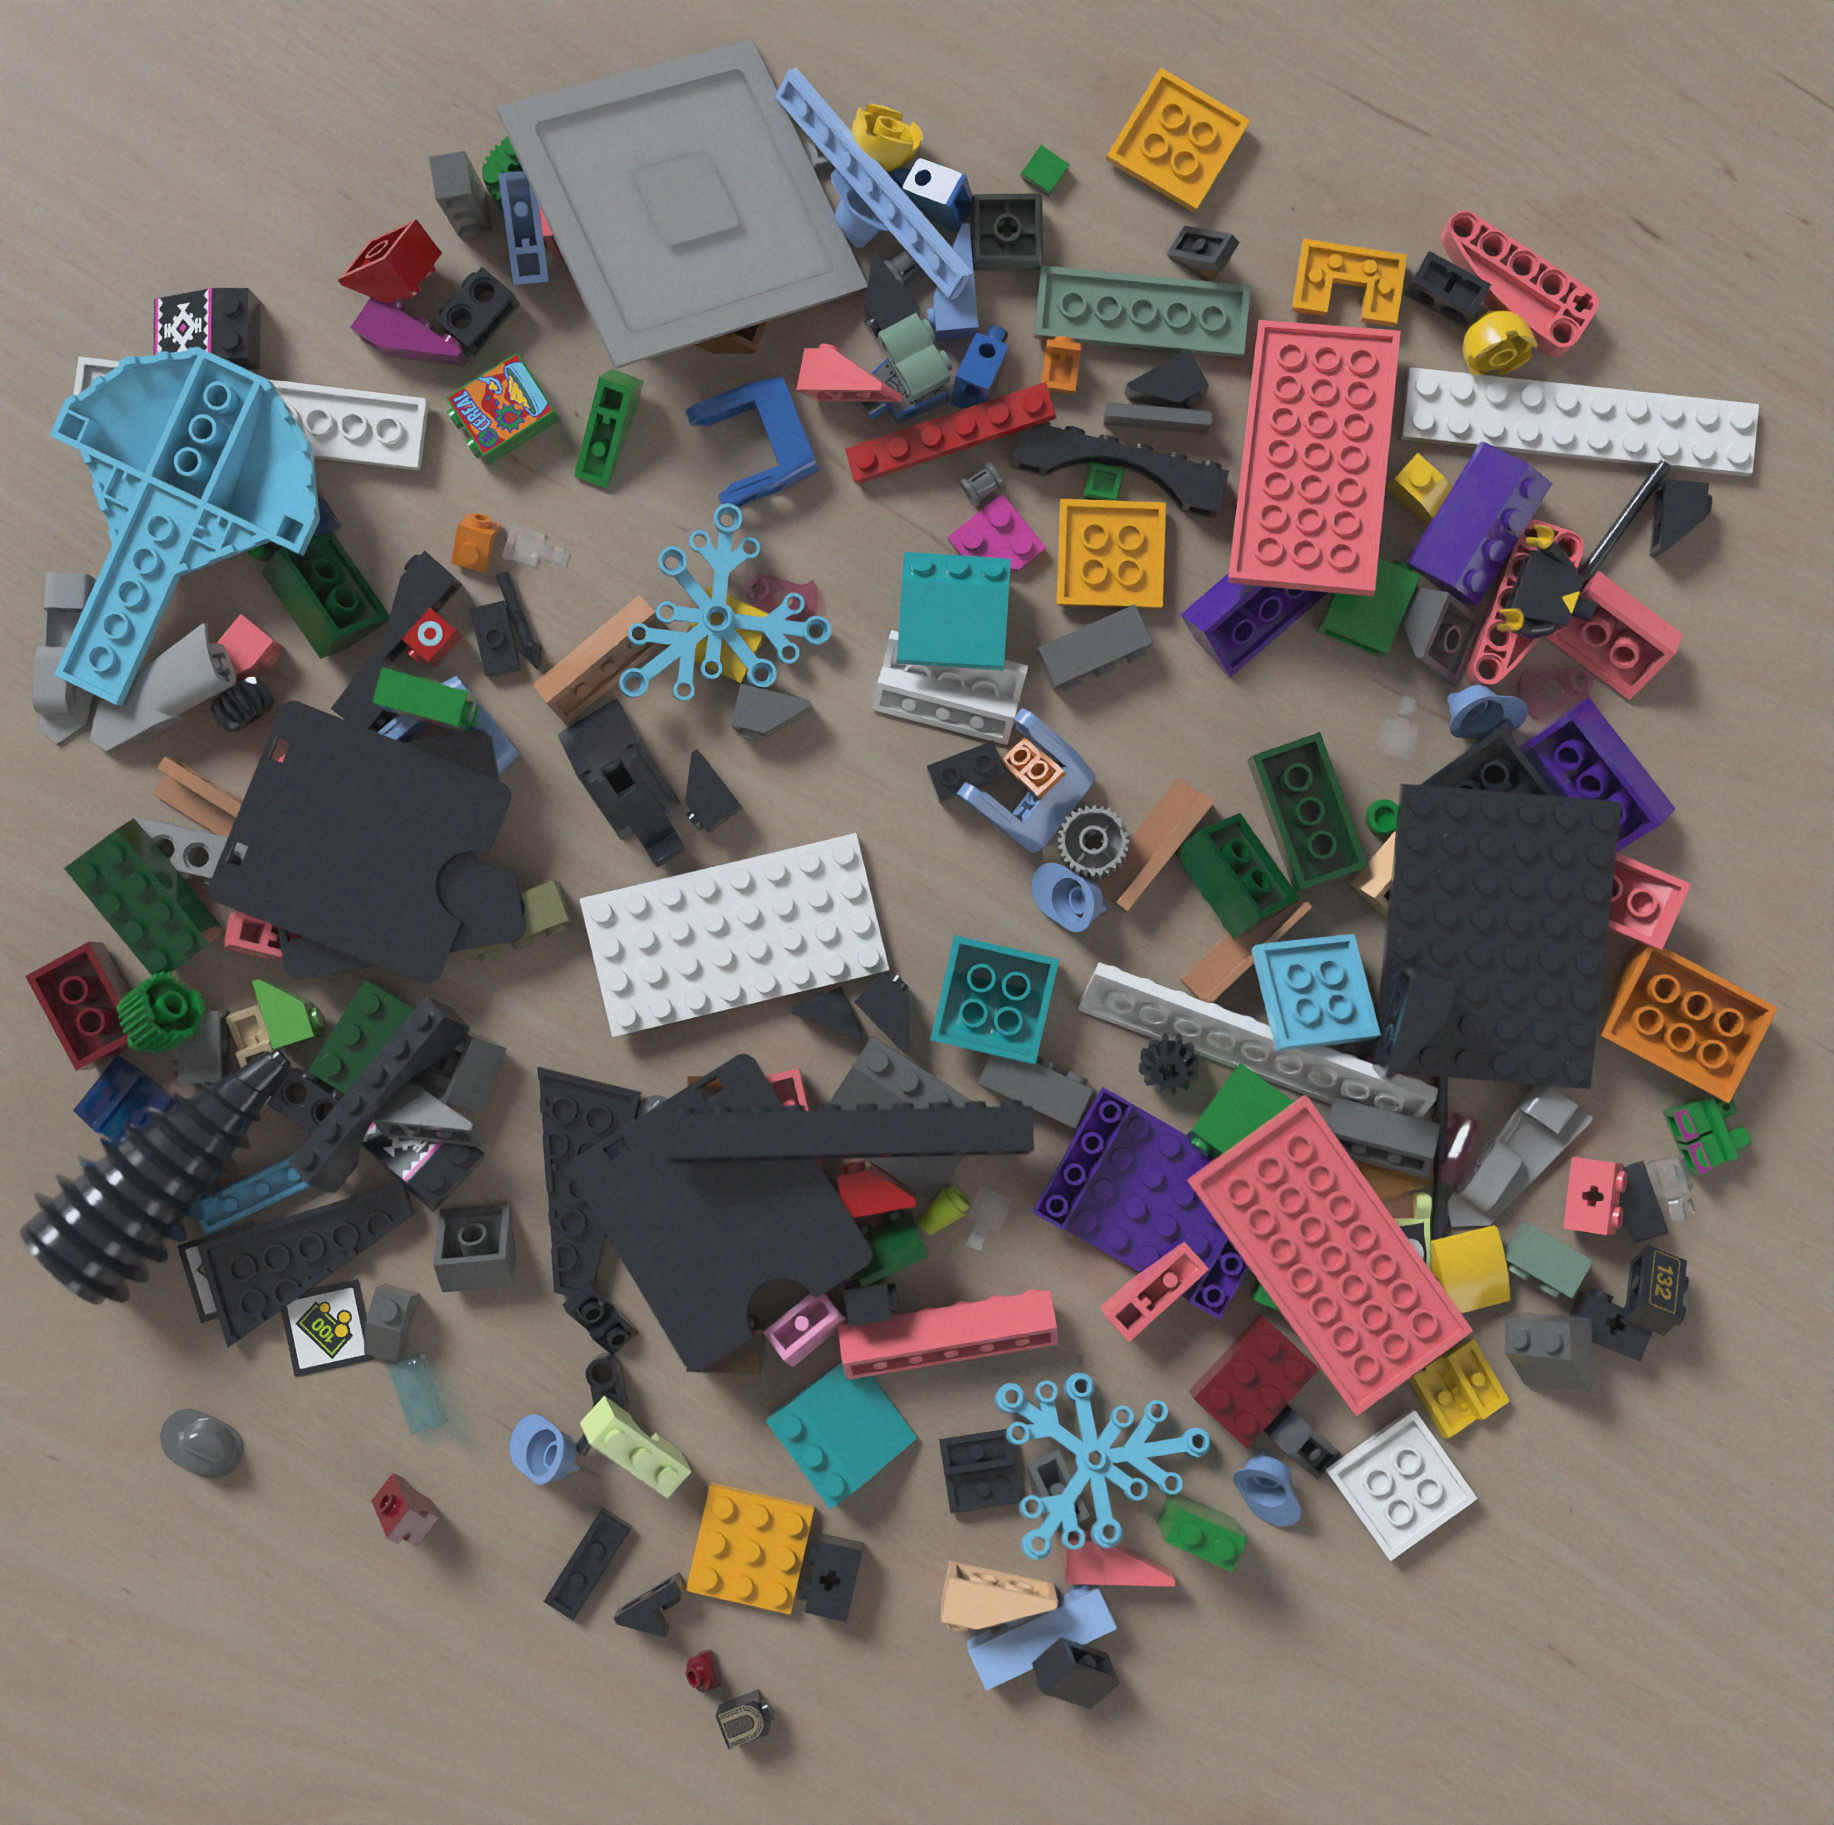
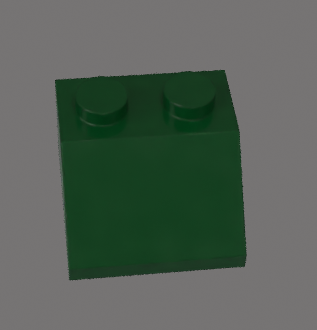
M898 1209L883 1216L885 1223L871 1228L870 1223L859 1227L873 1251V1257L869 1265L857 1272L862 1287L929 1257L928 1246L912 1211L904 1213L902 1209Z

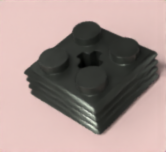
M1040 193L974 194L971 205L973 270L1041 269L1043 263L1042 195ZM1003 227H1010V231L1013 233L1011 237H1004L1002 234Z

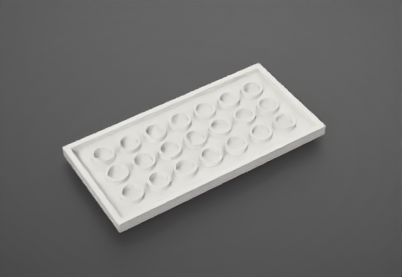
M856 833L580 898L612 1037L889 971Z

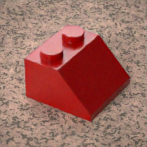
M414 219L369 240L338 278V282L346 288L387 304L401 298L404 301H408L421 290L419 286L421 281L434 273L436 270L434 264L443 253L418 220Z
M865 1160L845 1163L843 1170L839 1171L836 1176L840 1197L853 1218L916 1206V1196L912 1190L874 1164L866 1166Z

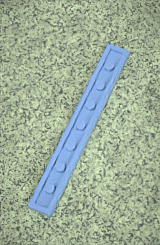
M797 68L788 70L775 98L949 300L958 298L973 274L971 269L883 167L860 148L851 130Z

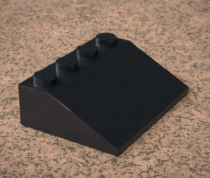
M1509 719L1479 739L1420 784L1568 797Z

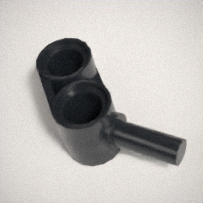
M610 1353L597 1355L586 1369V1380L590 1385L593 1400L592 1409L605 1396L608 1399L615 1400L619 1407L627 1411L629 1401L620 1359ZM599 1363L608 1364L613 1371L612 1378L608 1380L599 1378L596 1374V1365ZM584 1433L576 1444V1450L578 1453L586 1456L592 1445L589 1444Z

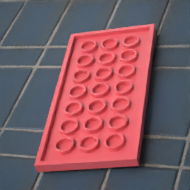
M1259 320L1228 583L1374 596L1401 331Z
M1304 1095L1187 1180L1355 1416H1358L1473 1332L1307 1096Z

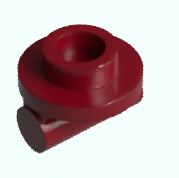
M711 1649L700 1651L698 1655L690 1658L687 1662V1681L700 1692H706L721 1685Z

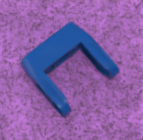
M783 376L745 384L698 402L685 411L691 426L701 425L708 427L757 408L779 464L776 467L731 483L726 490L718 495L721 505L730 503L737 507L744 506L788 489L819 471Z

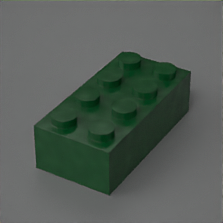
M1320 732L1252 755L1247 759L1291 886L1295 892L1368 867Z
M135 818L114 830L64 868L152 976L157 972H172L225 932V929Z

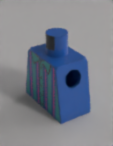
M921 158L916 160L911 170L903 167L893 171L891 175L895 183L927 219L958 234L961 225L966 222L972 211V192L966 175Z

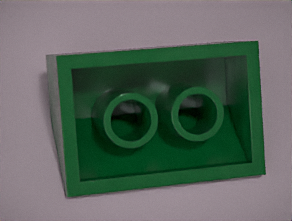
M333 532L312 538L304 556L286 547L278 549L261 572L320 659L350 648L389 620V613Z
M1241 813L1199 830L1174 852L1184 870L1190 875L1201 891L1203 898L1210 904L1221 920L1223 927L1234 940L1260 927L1300 900Z

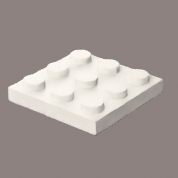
M1413 1408L1406 1411L1325 1469L1390 1561L1478 1499Z

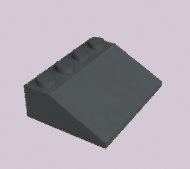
M873 1035L828 1104L841 1105V1110H856V1105L863 1103L878 1104V1109H892V1104L908 1102L914 1103V1108H929V1103L950 1102V1108L965 1107V1102L972 1100ZM965 1156L866 1159L933 1202Z

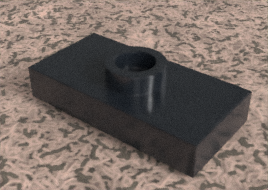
M503 600L470 608L485 676L490 678L522 670L506 602Z

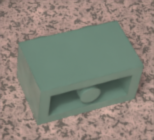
M1523 1221L1504 1251L1506 1261L1510 1263L1508 1267L1510 1272L1526 1281L1531 1275L1541 1281L1539 1289L1557 1299L1560 1294L1573 1298L1593 1263L1591 1259Z

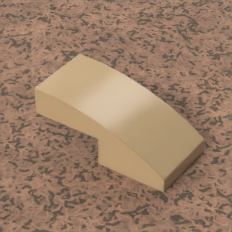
M259 1004L228 1014L225 1017L238 1048L235 1054L241 1068L266 1051L272 1052L274 1050Z

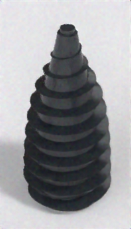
M277 1048L272 1052L266 1051L234 1073L229 1071V1076L210 1086L201 1081L203 1091L189 1098L173 1092L176 1107L164 1113L147 1105L152 1122L141 1128L123 1121L128 1136L126 1140L117 1145L100 1138L105 1156L97 1162L77 1156L83 1174L75 1180L61 1174H56V1179L62 1190L56 1197L51 1198L35 1192V1199L40 1211L20 1228V1235L27 1248L54 1278L83 1300L94 1305H101L106 1299L120 1303L127 1302L130 1298V1292L125 1280L128 1279L138 1283L147 1282L149 1271L145 1260L149 1259L159 1263L168 1260L169 1255L164 1239L168 1238L177 1242L186 1241L187 1232L182 1219L188 1217L198 1221L204 1220L205 1211L200 1202L202 1195L212 1198L222 1197V1190L216 1177L219 1172L231 1175L238 1173V1168L232 1154L236 1147L243 1149L251 1147L246 1133L253 1121H261L260 1110L269 1096H273L274 1089L288 1072L287 1067L291 1062Z

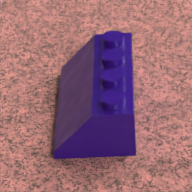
M1480 442L1406 563L1441 591L1450 593L1460 602L1478 605L1553 483L1529 463L1486 442Z
M1228 573L1180 615L1196 641L1225 674L1231 678L1329 592L1228 583Z
M1589 697L1563 713L1527 741L1568 797L1622 802L1616 852L1662 825L1676 809Z

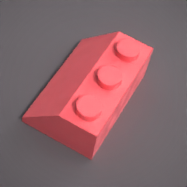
M1598 571L1579 593V596L1596 602L1591 619L1586 622L1571 616L1567 626L1556 630L1553 635L1545 637L1630 701L1676 654L1683 634Z

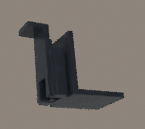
M614 699L558 733L559 740L576 776L620 840L634 832L646 849L655 867L661 866L686 850L679 834L665 814L681 803L641 743L618 699Z

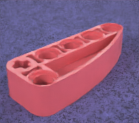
M1470 211L1455 213L1444 227L1441 234V242L1453 264L1492 284L1482 301L1490 310L1510 311L1524 318L1535 336L1537 349L1547 356L1560 357L1578 341L1599 307L1598 296L1592 289ZM1453 227L1463 228L1467 233V237L1456 235ZM1483 246L1493 247L1497 256L1491 257L1487 255L1483 250ZM1513 264L1522 266L1525 269L1526 276L1516 274L1513 270ZM1542 283L1550 284L1555 290V295L1547 294L1543 290ZM1577 304L1582 307L1580 312L1574 308ZM1553 331L1561 332L1565 336L1566 343L1557 342L1553 337Z
M1533 519L1529 521L1499 570L1483 617L1482 626L1466 668V679L1471 686L1484 685L1489 688L1498 683L1519 664L1539 639L1527 640L1511 631L1497 630L1498 624H1506L1507 622L1502 620L1503 613H1500V610H1503L1501 606L1502 597H1510L1516 580L1512 572L1513 564L1521 566L1524 556L1533 549L1537 550V547H1531L1526 544L1527 536L1525 535L1530 533L1532 534L1531 537H1538L1537 530L1533 528L1534 525L1551 527L1554 532V541L1557 544L1563 543L1567 545L1570 551L1569 559L1578 568L1584 552V543L1577 533L1541 520ZM1491 630L1501 633L1503 636L1502 646H1496L1491 642ZM1480 663H1485L1492 669L1490 680L1484 679L1479 674L1478 668Z

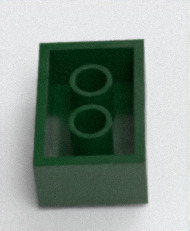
M365 979L308 1069V1072L345 1094L417 1005L380 982Z

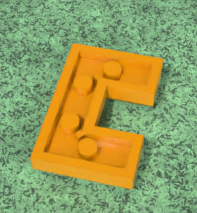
M1303 238L1291 311L1326 316L1332 283L1365 288L1360 322L1395 327L1398 321L1408 254Z

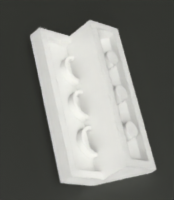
M891 630L883 667L876 686L872 710L1008 745L1014 722L1013 719L1016 715L1028 669L1027 665L1004 660V670L998 671L896 664L898 632Z

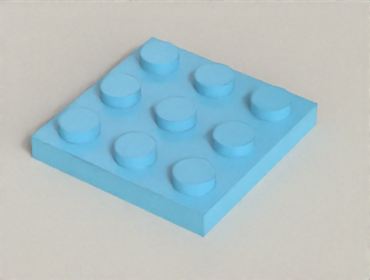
M1355 934L1256 944L1251 949L1276 1052L1375 1040L1381 1035Z

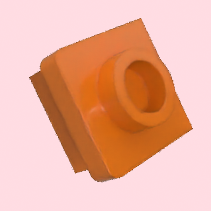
M1057 336L1054 340H1047L1041 383H1047L1049 392L1075 395L1082 344L1075 343L1073 338Z
M468 514L457 525L451 563L485 573L489 569L494 537L500 532L501 524L492 521L491 517L485 514Z

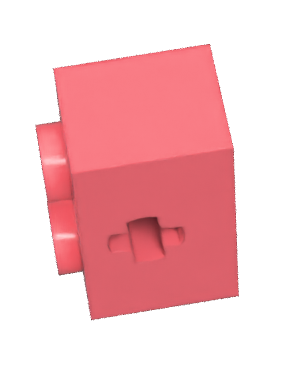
M1572 1157L1563 1228L1602 1235H1615L1616 1228L1620 1229L1623 1221V1208L1619 1207L1620 1193H1624L1627 1186V1172L1623 1171L1624 1163ZM1598 1191V1193H1603V1201L1596 1202V1200H1591V1192Z

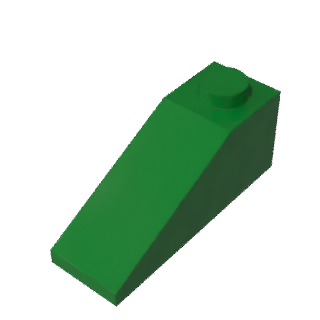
M610 369L599 377L574 477L604 488L609 487L636 414L644 380L614 369Z

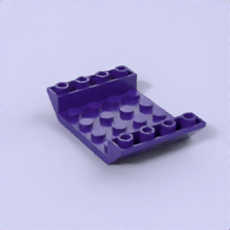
M1102 1087L1032 1212L1060 1229L1071 1232L1140 1273L1185 1242L1209 1270L1181 1296L1186 1298L1191 1304L1220 1320L1249 1267L1187 1182L1190 1177L1214 1161L1215 1158L1210 1154L1204 1156L1192 1148L1190 1145L1191 1140L1186 1137V1134Z

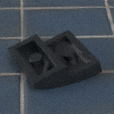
M1007 1429L939 1439L950 1514L1019 1504L1021 1502L1013 1447L1006 1438Z

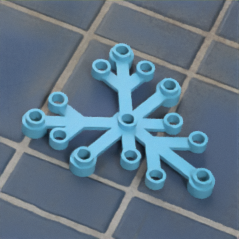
M722 504L714 513L713 524L719 531L717 550L710 543L711 540L708 533L703 530L694 531L688 540L689 548L695 553H700L714 570L712 600L686 569L687 557L682 549L670 546L661 551L658 558L659 570L668 577H674L699 609L675 606L670 601H664L657 606L656 618L662 624L681 621L696 623L697 625L688 632L648 628L643 623L633 624L628 631V639L633 645L642 646L648 642L670 646L641 669L630 668L623 672L619 680V687L625 696L629 698L641 697L646 692L649 681L680 657L678 681L673 687V696L681 702L690 700L695 692L692 678L696 644L707 635L706 657L700 667L701 675L707 680H715L720 676L722 672L720 653L723 638L748 669L747 679L753 687L761 689L769 687L775 681L777 676L776 667L769 660L758 659L735 629L763 632L776 648L778 660L785 665L793 664L798 659L799 648L794 643L789 642L784 635L803 637L812 646L822 645L829 639L831 625L822 616H812L805 623L785 620L790 615H798L804 608V599L798 593L788 594L782 604L766 617L735 614L731 607L726 604L729 573L745 560L756 558L760 552V544L753 537L742 539L738 548L731 552L733 533L739 529L743 518L740 509L734 504ZM721 516H731L733 524L731 526H724L720 520ZM702 536L706 541V545L702 548L696 547L693 543V538ZM745 543H752L755 546V553H745L743 545ZM669 557L675 558L678 561V567L675 569L668 568L665 560ZM794 598L798 600L799 609L791 610L787 605L788 599ZM663 607L671 608L673 616L669 619L663 618L660 615V609ZM714 613L720 614L723 618V623L720 625L712 624L710 616ZM810 627H819L821 637L813 638L809 633ZM636 628L642 629L645 632V638L640 641L635 640L632 636V631ZM783 648H791L794 651V658L790 660L785 659L782 655ZM707 663H714L717 666L718 672L715 675L706 673L705 665ZM757 669L766 671L767 679L765 681H759L755 678V671ZM636 678L640 682V688L634 691L630 690L626 684L627 680ZM681 684H685L690 688V694L686 697L680 696L677 692V687Z
M1079 1372L1067 1378L1063 1387L1066 1398L1075 1403L1082 1441L1059 1425L1054 1401L1057 1397L1058 1389L1053 1382L1048 1380L1042 1381L1034 1390V1395L1040 1403L1041 1411L1025 1400L1024 1391L1020 1386L1013 1383L1003 1385L997 1390L994 1398L998 1410L1004 1414L1017 1412L1032 1423L1026 1425L1022 1422H1015L1010 1425L1006 1431V1438L1009 1443L1018 1446L1027 1440L1051 1437L1076 1456L1078 1468L1061 1495L1044 1498L1030 1495L1020 1502V1513L1027 1519H1033L1041 1513L1049 1512L1039 1529L1032 1530L1023 1536L1021 1540L1023 1555L1032 1561H1038L1047 1557L1052 1549L1051 1537L1061 1522L1063 1528L1061 1542L1063 1546L1068 1550H1076L1083 1546L1085 1534L1078 1528L1074 1502L1089 1479L1097 1521L1091 1528L1092 1541L1096 1546L1103 1549L1116 1546L1122 1538V1528L1112 1518L1105 1478L1123 1490L1125 1496L1131 1501H1139L1145 1498L1148 1493V1486L1144 1480L1140 1478L1132 1479L1113 1464L1127 1462L1156 1483L1163 1494L1172 1496L1182 1489L1183 1482L1181 1477L1174 1472L1166 1473L1147 1458L1182 1452L1189 1458H1199L1210 1450L1211 1439L1209 1434L1201 1428H1192L1184 1432L1180 1438L1144 1443L1155 1425L1163 1421L1168 1415L1166 1404L1160 1400H1154L1146 1405L1143 1418L1124 1447L1110 1449L1121 1430L1133 1422L1134 1415L1132 1410L1124 1405L1113 1409L1110 1414L1109 1423L1097 1440L1090 1397L1094 1392V1383L1087 1374ZM1079 1380L1085 1383V1393H1079L1075 1389L1076 1381ZM1042 1386H1047L1051 1389L1052 1395L1050 1398L1042 1397L1040 1393ZM1012 1391L1016 1394L1017 1402L1015 1404H1010L1006 1401V1392ZM1153 1405L1161 1409L1160 1418L1152 1416L1150 1410ZM1118 1411L1126 1413V1423L1118 1422L1116 1418ZM1018 1427L1022 1429L1024 1433L1022 1440L1013 1438V1428ZM1193 1436H1199L1202 1439L1203 1445L1200 1449L1192 1444ZM1091 1452L1098 1454L1100 1457V1462L1096 1466L1089 1462L1088 1457ZM1167 1477L1175 1480L1176 1488L1174 1491L1166 1488L1165 1480ZM1132 1483L1140 1485L1142 1490L1140 1496H1134L1131 1493L1130 1487ZM1028 1500L1036 1503L1037 1511L1035 1514H1030L1026 1511L1025 1504ZM1104 1526H1110L1113 1529L1114 1536L1112 1539L1104 1537ZM1069 1532H1075L1079 1536L1077 1545H1071L1068 1542L1067 1536ZM1035 1537L1043 1541L1044 1547L1042 1551L1033 1549L1032 1540Z

